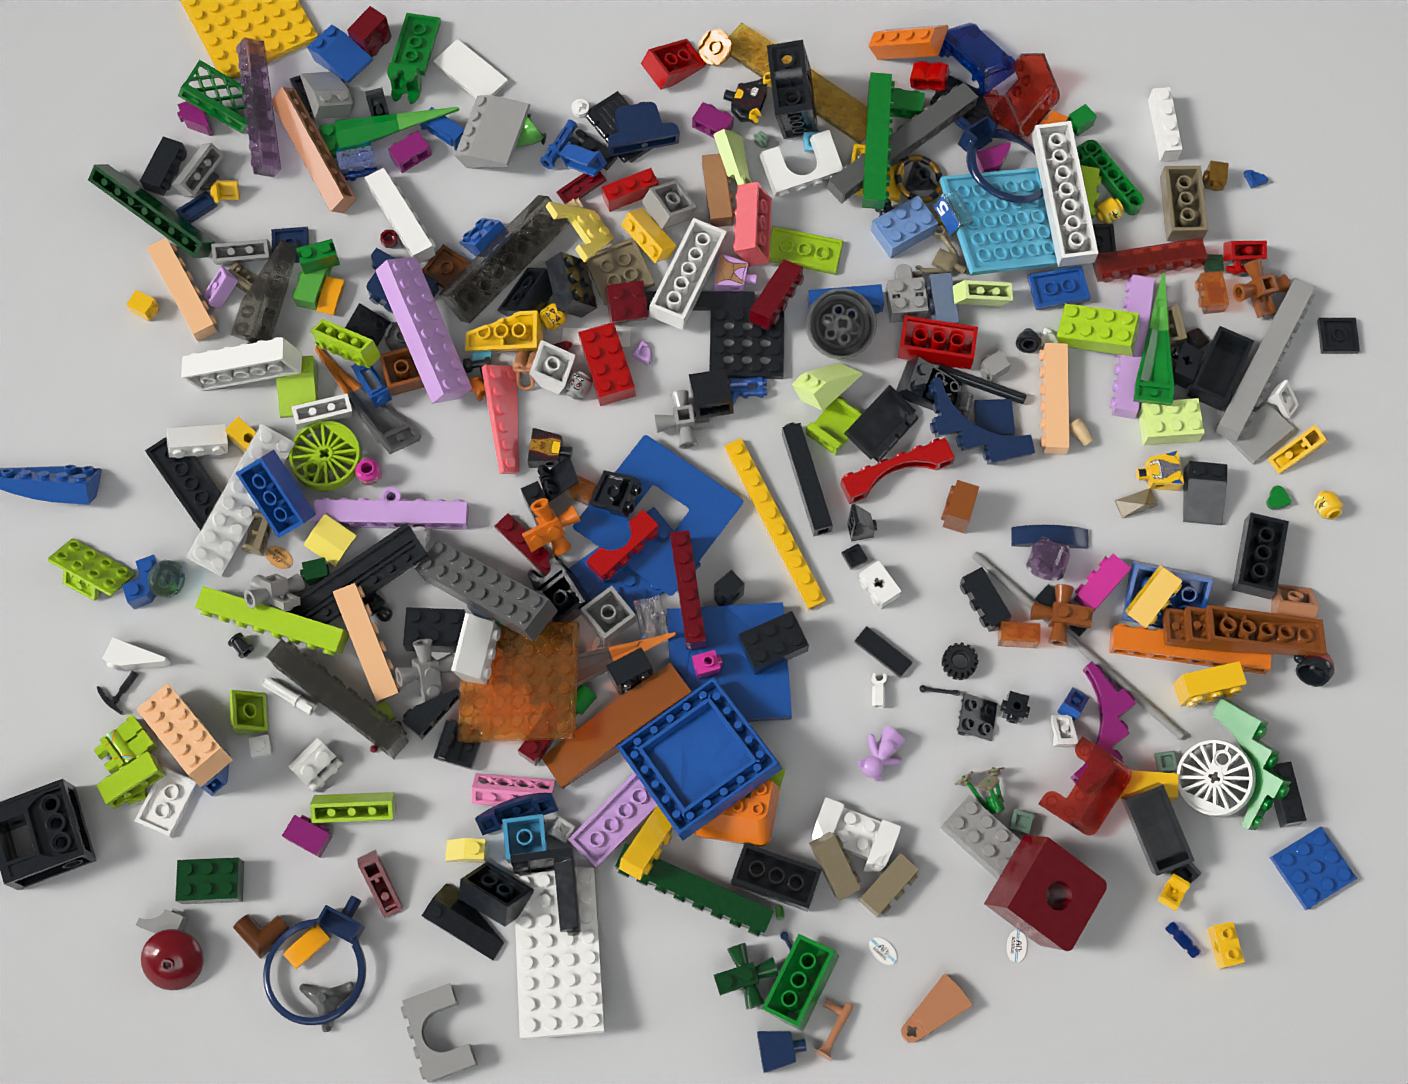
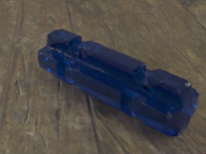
M1175 922L1167 925L1166 931L1174 936L1173 938L1184 950H1187L1191 958H1195L1200 954L1201 950L1199 947L1192 944L1193 941L1183 930L1178 929L1179 926Z

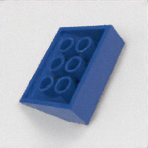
M1132 560L1122 620L1139 623L1127 615L1125 610L1159 565ZM1165 567L1182 580V587L1176 594L1173 593L1169 598L1170 602L1166 608L1184 610L1186 606L1206 609L1213 579L1209 575ZM1162 609L1157 613L1156 621L1152 625L1149 624V626L1164 628Z

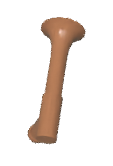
M826 999L823 1007L839 1016L824 1045L819 1049H814V1052L829 1061H833L831 1049L854 1006L846 1002L844 1007L841 1008L829 1001V999Z

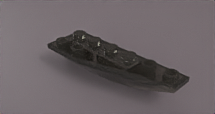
M283 240L279 242L241 300L231 336L257 343L259 340L268 341L272 339L295 263L296 248L299 246Z

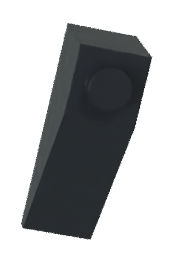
M852 504L847 522L851 541L873 538L875 531H877L876 520H872L871 513L856 504Z
M454 689L418 704L413 709L410 708L406 711L402 722L423 740L462 695L458 689Z

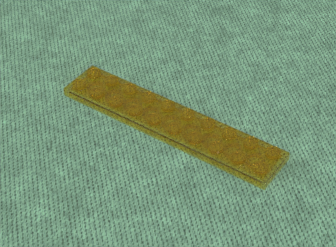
M741 22L730 34L733 43V51L730 57L763 78L767 72H770L767 45H772L773 43ZM789 55L784 56L782 59L784 64H789L792 61V57ZM811 69L816 115L861 144L866 138L867 106Z

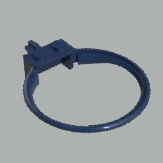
M962 115L956 120L955 123L964 131L958 145L967 152L966 163L968 170L980 187L991 195L1012 203H1030L1044 196L1042 188L1030 195H1013L1003 192L989 184L982 177L977 167L976 151L991 143L993 138L1006 139L1018 143L1035 155V150L1030 144L1013 132L996 129L997 124L988 116L974 124L968 122Z
M351 895L342 912L325 905L318 918L305 920L293 925L271 947L264 964V989L273 1008L284 1018L301 1025L325 1024L345 1014L359 998L365 984L367 971L365 955L359 942L365 927L352 919L362 902L360 899ZM316 924H320L321 928L353 944L352 948L358 966L357 982L347 1001L335 1011L320 1017H302L286 1010L275 997L270 984V967L276 951L287 938L298 931L314 928Z

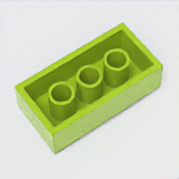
M1065 304L1057 333L1058 343L1068 344V348L1133 356L1141 325L1140 316L1136 312Z

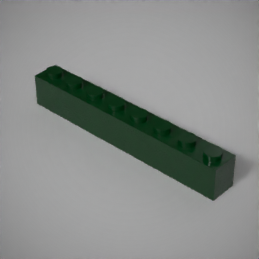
M94 164L88 178L89 182L195 259L209 257L212 250L211 244H215L214 240L109 164Z
M625 843L615 867L618 870V874L629 878V874L619 869L621 858L630 846ZM654 859L652 862L653 867L649 874H644L641 880H636V882L644 886L648 884L655 886L654 890L664 895L666 892L674 895L673 899L684 903L686 900L692 903V907L699 911L708 910L714 918L721 920L723 917L730 920L729 924L736 928L743 926L749 929L748 933L756 937L765 935L774 914L772 909L661 859Z

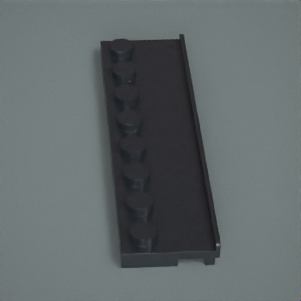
M405 523L299 595L301 605L293 607L292 610L286 612L329 624L342 615L333 591L356 583L357 587L361 586L365 597L362 599L364 600L429 555L410 527V524Z

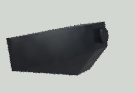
M446 883L432 898L421 916L494 961L504 942L475 908L458 899L459 890Z

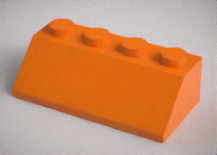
M936 25L877 31L873 33L868 47L877 60L939 56L949 26Z

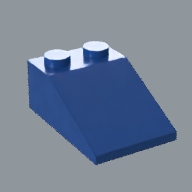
M332 24L307 47L316 63L347 83H350L373 61L372 57L347 34Z

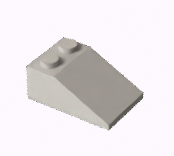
M332 72L301 73L300 77L315 119L349 117L353 101L348 88L338 76Z

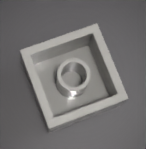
M677 179L650 188L642 200V203L661 230L688 221L697 208Z
M612 585L581 608L582 617L605 645L636 622L635 613Z

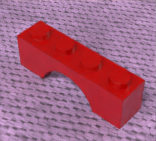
M643 509L629 521L631 537L624 547L618 550L599 548L586 560L587 567L603 582L606 579L610 580L613 578L619 567L626 566L630 562L631 556L635 553H640L649 540L653 541L658 536L659 525Z

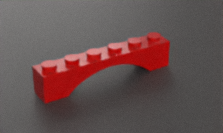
M936 438L925 446L918 445L914 447L910 452H900L892 459H882L876 465H867L856 473L849 472L841 478L840 485L848 503L852 504L867 498L876 483L894 471L912 467L928 468L936 471L953 464L955 456L946 438Z

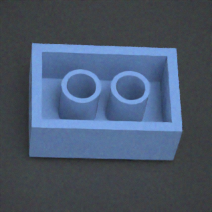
M918 195L874 219L871 232L891 259L934 235V232L937 231L938 222Z

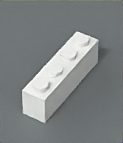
M1153 88L1148 102L1160 162L1177 161L1183 149L1171 88Z

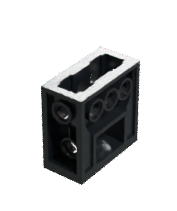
M803 39L767 45L775 117L783 139L801 137L804 132H817L818 123L811 66ZM786 55L792 57V61L789 64L782 62L783 57Z
M60 779L0 801V872L4 885L20 890L97 861L76 787L66 780ZM27 825L34 852L18 858L11 831Z

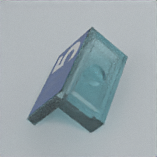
M957 190L943 194L933 206L950 236H954L959 228L971 225L975 221Z

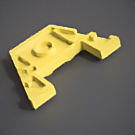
M549 202L546 205L547 210L554 219L567 218L585 244L578 245L575 250L584 262H587L589 258L605 248L614 239L610 230L605 226L595 210Z

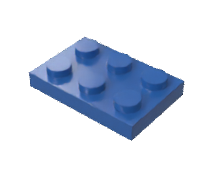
M1082 266L1029 274L1027 277L1036 310L1065 306V304L1089 302L1091 299Z

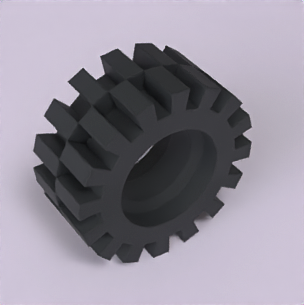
M963 642L960 644L954 643L953 646L950 645L945 650L941 664L944 667L943 671L947 672L948 677L951 675L954 680L956 678L963 680V678L967 679L970 675H973L979 660H977L978 654H975V649L970 648L971 645L967 644L965 646ZM955 655L965 656L967 665L964 668H957L953 664L952 659Z

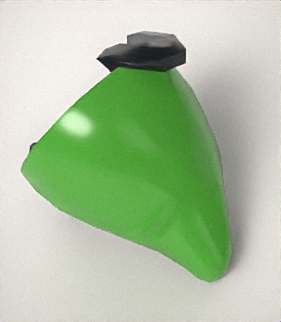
M529 113L525 119L516 147L529 146L538 142L544 145L546 142V133L542 134L532 123L530 119L531 114Z

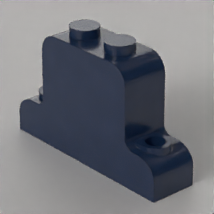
M654 102L623 105L616 109L615 127L617 133L611 134L608 138L610 157L679 143L680 132L678 126L674 123H662L657 105Z
M376 248L371 254L373 262L371 266L376 270L386 260L396 258ZM375 272L366 285L370 296L369 300L376 305L381 304L388 312L393 313ZM424 275L431 293L435 297L439 291L438 283Z

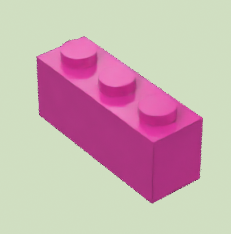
M1112 554L1109 558L1105 556L1099 563L1100 569L1097 572L1093 570L1086 578L1089 581L1085 585L1081 584L1075 590L1077 595L1073 600L1080 606L1092 607L1094 612L1128 574L1131 567L1115 554Z

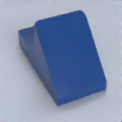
M1072 687L1057 712L1060 715L1071 716L1074 722L1081 714L1090 697Z

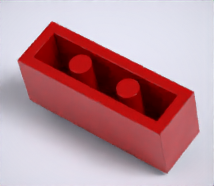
M652 168L602 186V197L609 212L644 199L648 190L658 186L659 183Z

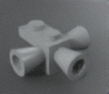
M687 390L674 391L670 394L675 406L673 407V415H655L657 433L675 427L676 433H680L679 448L691 449L698 445L693 430L712 428L713 420L712 417L697 419L695 410L692 409V404L688 405L689 392Z
M279 574L266 577L256 575L250 582L251 590L244 592V599L247 606L251 609L266 602L271 606L280 608L282 611H290L293 607L301 605L300 597L291 593L303 592L305 590V583L299 574H295L288 579Z
M420 639L413 642L418 658L411 659L412 667L396 668L395 675L400 687L417 679L420 682L422 700L426 702L443 694L440 673L453 672L451 669L455 655L451 653L436 660L432 657V640Z

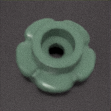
M759 131L757 134H754L756 145L759 147L768 146L770 138L766 133Z

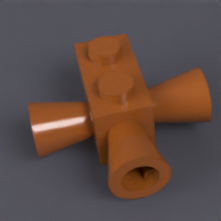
M1262 259L1252 260L1244 264L1252 281L1247 284H1235L1233 288L1234 298L1238 302L1251 298L1257 318L1274 315L1277 312L1271 295L1276 292H1287L1290 288L1289 278L1285 274L1274 277L1273 273L1264 275Z
M1066 584L1055 585L1056 602L1051 607L1035 601L1032 603L1030 620L1049 619L1048 627H1053L1048 640L1049 644L1056 646L1068 645L1067 630L1070 625L1091 628L1093 608L1069 604L1074 591L1073 586Z

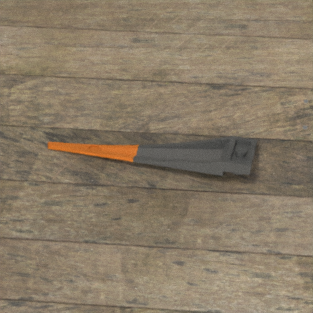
M317 346L315 347V351L344 394H348L350 403L377 443H381L389 454L420 441L421 435L410 422L386 405L375 408L363 387L341 369L322 349Z
M668 633L538 662L521 669L534 707L554 700L607 672L606 665L640 647L645 652L675 636L676 633Z

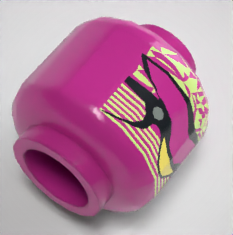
M363 459L355 468L358 480L365 486L377 484L382 477V471L378 463L373 459Z

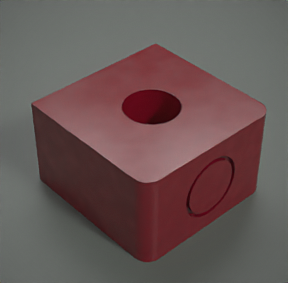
M1024 835L984 905L1038 945L1071 951L1107 889V883L1101 876L1051 838ZM1049 887V897L1046 899V892Z

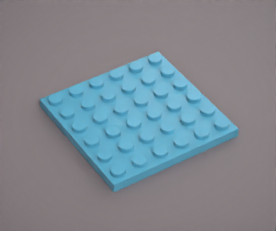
M1038 168L980 173L993 187L1013 195H1030L1042 188ZM971 174L942 176L939 181L946 202L959 222V226L955 230L970 276L1058 266L1044 196L1030 203H1012L999 199L985 191L977 184Z

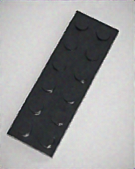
M166 436L146 449L145 452L201 531L222 493L196 456L169 458Z

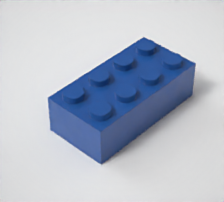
M275 450L270 451L236 472V475L278 538L306 523L316 515Z

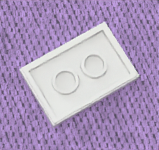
M162 767L166 776L153 784L134 821L172 838L199 785L189 777Z

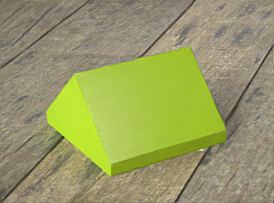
M230 690L232 730L237 735L267 732L266 693Z

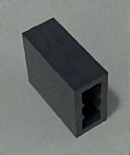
M726 369L689 374L690 390L697 419L734 414L733 399Z

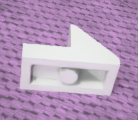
M1284 380L1277 385L1265 400L1267 403L1278 405L1284 418H1290L1299 406L1288 380Z
M1051 715V725L1054 733L1053 747L1074 746L1078 744L1072 717L1068 715Z

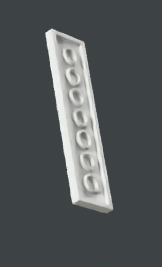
M263 424L259 426L187 554V559L222 576L254 518L252 516L253 512H257L259 509L236 475V472L272 450H275L284 464L295 442Z

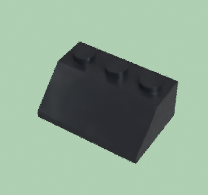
M526 268L498 308V311L507 317L519 311H538L539 314L547 306L548 300L553 295L547 268Z
M487 861L460 879L458 899L506 927L519 917L532 896L534 889Z

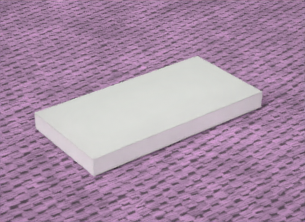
M459 39L453 42L433 61L437 68L475 99L480 95L495 96L508 84L507 78Z

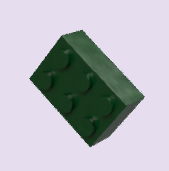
M239 857L177 860L176 902L180 904L243 902L244 861Z

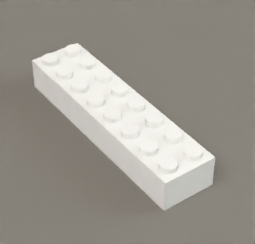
M1071 121L1035 125L1032 140L1058 267L1094 263L1098 255V249Z

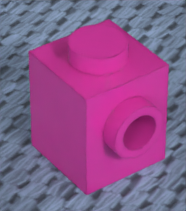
M715 650L692 656L697 679L720 673V667L723 666L721 656L716 655Z

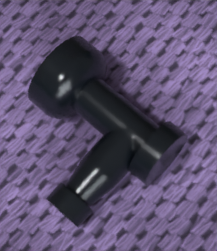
M490 357L472 361L470 358L463 359L465 372L471 373L473 368L480 367L482 381L484 382L482 366L485 364L492 365Z

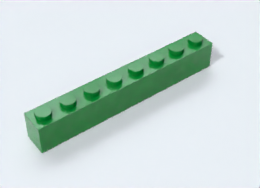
M870 72L862 208L884 209L885 203L889 201V192L886 191V186L889 187L890 176L887 175V171H890L891 160L888 159V155H891L892 144H888L889 139H892V128H889V123L893 122V112H890V108H893L894 97H891V92H894L895 81H892V74Z

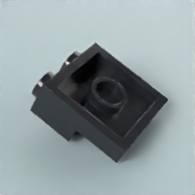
M604 470L589 504L595 508L608 510L613 515L627 518L629 513H633L635 509L634 501L636 496L639 497L642 493V484L636 477Z

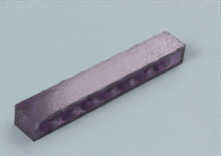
M244 37L237 44L236 53L238 54V68L241 73L240 84L243 89L242 100L245 104L244 115L247 119L251 166L253 167V173L256 175L274 177L281 170L265 44L264 41Z

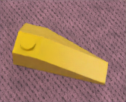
M519 311L512 316L498 319L494 323L466 332L465 351H537L540 341L543 340V330L538 311Z

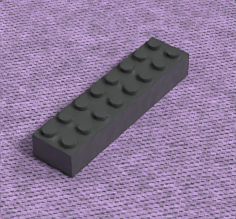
M440 539L428 551L427 554L429 556L420 561L415 568L426 582L533 642L558 611L548 598Z

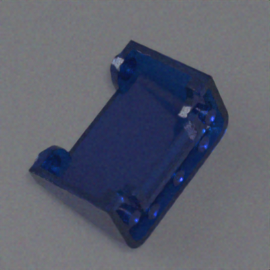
M969 22L948 29L939 56L943 58L946 55L949 58L952 55L972 74L971 80L978 82L979 87L977 91L982 96L1014 74V58L1006 54L976 24Z

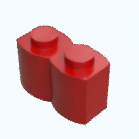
M925 61L915 62L910 76L911 88L935 91L946 90L950 75L949 65L943 62L932 64Z

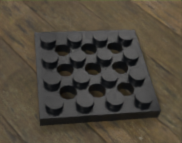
M711 307L709 371L726 369L728 378L748 379L762 376V378L783 379L784 311L780 312L776 324H773L769 330H763L759 325L749 322L751 308ZM732 323L734 327L732 329H726L724 327V324ZM750 323L752 328L745 330L742 325ZM730 339L734 343L731 346H726L723 342ZM750 340L752 345L746 347L742 345V342ZM767 340L770 342V345L763 347L760 342ZM730 356L733 358V361L725 363L723 358ZM743 357H750L752 361L745 364L741 359ZM762 357H768L770 359V362L768 364H763L760 362V359Z

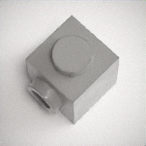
M998 351L993 355L988 354L981 360L982 363L979 369L984 379L993 382L1006 374L1011 364L1003 353Z

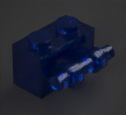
M371 142L336 149L340 171L348 169L349 172L343 174L346 181H355L356 178L365 177L378 171L377 167L370 168L369 164L376 163ZM364 166L363 170L354 171V167Z

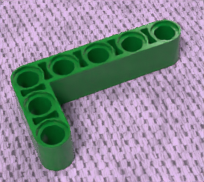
M1087 140L1077 146L1080 165L1099 168V176H1102V185L1114 199L1117 198L1121 202L1124 211L1128 215H1137L1144 202L1143 196L1100 144L1095 140Z

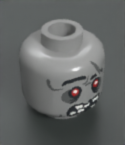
M581 371L577 373L572 372L565 385L566 394L575 400L577 397L584 398L592 386L591 378Z

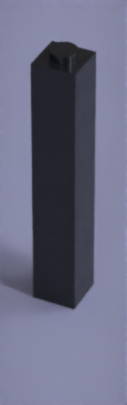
M788 423L782 427V437L813 537L832 532L833 524L801 423Z

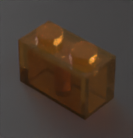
M1223 272L1200 273L1195 281V290L1199 293L1198 304L1202 308L1203 314L1225 312L1229 306Z
M1001 621L998 626V646L1037 648L1040 644V623Z

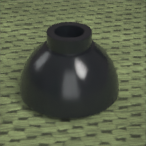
M1031 328L1024 329L1016 338L1017 349L1024 353H1033L1039 350L1042 345L1040 335Z

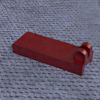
M601 171L595 177L583 173L556 193L566 205L573 198L574 200L577 198L580 200L607 180Z

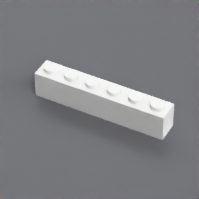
M382 168L366 176L365 180L369 190L410 256L416 257L419 264L436 256L434 251L436 245L433 239L426 236L428 233L424 225H419L418 222L420 220L416 212H411L409 201L407 198H402V190L399 186L394 185L395 180L392 174H387L386 170Z

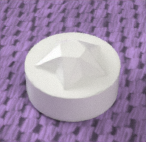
M577 99L572 103L571 108L574 116L582 118L589 113V104L586 100Z

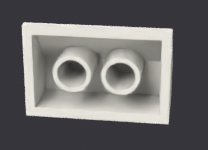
M465 613L451 671L463 681L486 685L487 679L491 676L492 660L496 656L495 647L500 639V628L492 621Z

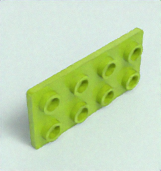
M74 538L70 539L48 557V562L63 570L62 584L93 601L99 598L100 591L113 596L122 588L123 584L128 583L135 577L134 571Z

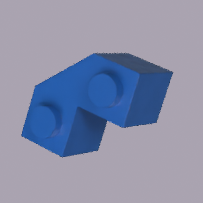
M154 554L135 561L140 579L122 585L127 603L133 609L152 603L156 597L149 586L150 572L160 562Z

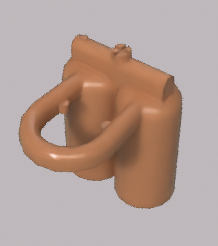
M518 351L512 368L517 373V386L524 391L531 390L535 385V379L532 376L530 377L531 385L523 386L520 379H522L521 373L530 372L537 351H533L529 355L526 351Z

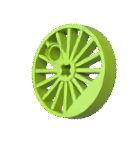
M334 421L315 422L304 427L293 439L295 445L289 452V461L294 475L304 486L315 491H334L347 485L356 476L355 468L362 460V448L353 432L343 424ZM321 429L322 445L314 432ZM326 429L330 431L328 440L326 438ZM311 433L318 447L305 437ZM303 441L312 449L299 446V444ZM296 451L306 453L305 455L295 456ZM356 455L355 460L349 459V458H345V457H341V456ZM306 461L295 467V462ZM339 462L350 464L353 466L350 470H348ZM334 465L341 471H343L346 475L340 478L334 468ZM317 468L315 473H309L311 469ZM330 469H331L332 473L334 474V476H335V478H336V481L330 482V479H329V470H330ZM304 470L305 474L301 476L299 472ZM325 476V483H319V481Z

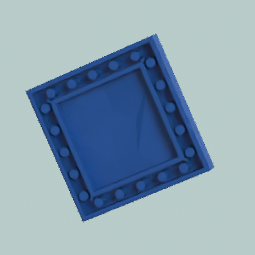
M783 602L701 607L706 647L686 650L681 609H667L668 633H676L675 636L668 639L670 663L692 692L715 677L748 722L790 720L792 718L788 661L754 675L738 641V634L783 615ZM715 650L716 655L721 656L723 666L720 667V673L697 679L692 656Z
M715 677L708 680L616 746L682 841L782 770L778 760Z

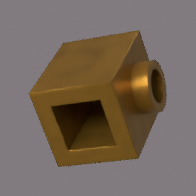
M1210 161L1203 173L1206 189L1223 191L1228 179L1229 163Z

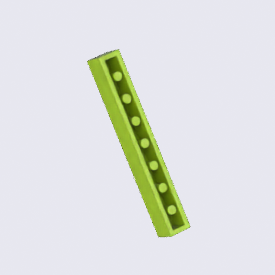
M202 586L195 605L196 609L201 610V615L212 618V615L219 616L218 620L226 623L232 620L236 622V626L245 629L248 625L253 627L252 631L261 634L267 631L271 633V637L280 640L283 636L288 638L287 642L296 645L302 642L306 644V648L317 651V648L324 649L323 653L335 656V653L343 654L349 637V632L270 606L260 604L251 609L247 606L244 598Z

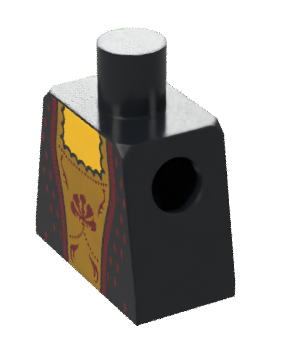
M537 428L532 429L527 460L529 468H538L540 465L554 467L560 463L561 457L567 458L569 456L572 458L573 447L563 446L561 435Z

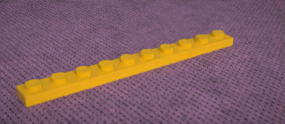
M740 438L724 445L729 459L807 609L810 610L825 603V597L743 440Z

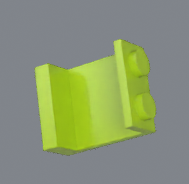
M837 397L814 423L810 422L806 428V435L836 456L849 440L844 432L858 419L862 412L858 408H852L848 405L844 398Z

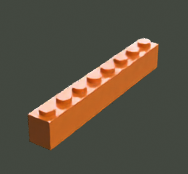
M1117 624L1112 628L1110 634L1109 653L1208 667L1240 661L1243 671L1266 674L1271 669V654L1167 646L1164 642V629L1153 631L1143 626L1131 628L1127 624Z

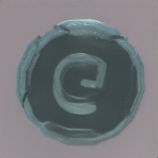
M164 559L158 561L151 568L148 576V585L151 592L158 597L168 599L172 598L175 594L177 595L185 582V573L181 569L182 566L173 560Z

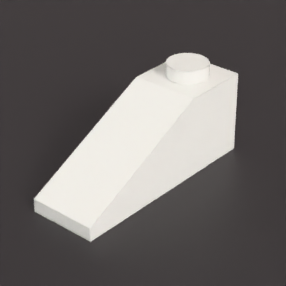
M113 637L102 658L107 663V667L116 671L119 668L126 671L170 666L171 663L166 657Z

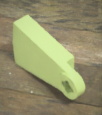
M726 129L715 133L714 137L728 177L735 179L737 185L752 183L749 177L742 136Z

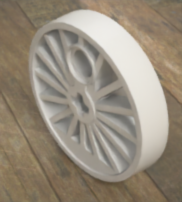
M1208 740L1194 745L1183 755L1177 769L1178 789L1181 796L1193 809L1208 816L1223 817L1238 812L1249 802L1255 790L1256 773L1252 761L1241 748L1227 741ZM1213 744V760L1211 762L1205 746ZM1218 744L1226 745L1225 750H1218ZM1201 748L1208 767L1194 754L1195 751ZM1231 748L1238 752L1235 756L1230 753ZM1226 754L1229 760L1227 764L1221 765L1219 759L1222 755ZM1191 756L1205 771L1187 764L1186 762ZM1242 756L1246 764L1233 768L1234 763ZM1186 767L1203 776H1183V769ZM1248 768L1249 777L1229 776ZM1218 775L1220 781H1215L1212 779V776ZM1183 780H1203L1185 788L1183 786ZM1229 780L1249 781L1248 789L1231 783ZM1227 785L1245 792L1246 794L1243 799L1240 800ZM1203 786L1195 795L1188 793L1190 790ZM1207 790L1204 799L1200 798V796ZM1224 790L1238 803L1233 808L1230 807ZM1218 791L1225 808L1218 806ZM1212 792H1213V803H1212V802H1209V799H1210V797H1211V795H1212Z

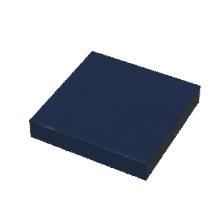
M308 226L271 229L273 265L300 263L296 248L309 245Z
M1012 399L974 400L975 423L977 426L1000 435H1015Z

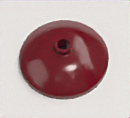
M166 929L157 932L145 943L141 952V966L145 976L155 986L165 990H180L188 987L198 978L204 964V956L200 944L189 933L178 929ZM165 962H170L171 967H167Z

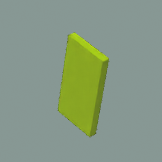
M773 226L770 237V262L781 264L783 259L802 266L803 269L836 275L844 240Z

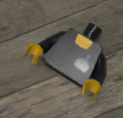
M767 72L759 80L739 83L736 92L726 89L723 100L731 102V112L740 122L756 124L759 121L758 118L762 116L761 110L767 97L766 86L768 84V86L772 87L770 72Z

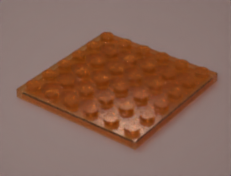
M578 621L549 622L534 642L504 625H497L500 628L501 635L496 643V656L491 663V676L487 679V684L466 682L461 679L457 741L459 743L575 739L580 623Z

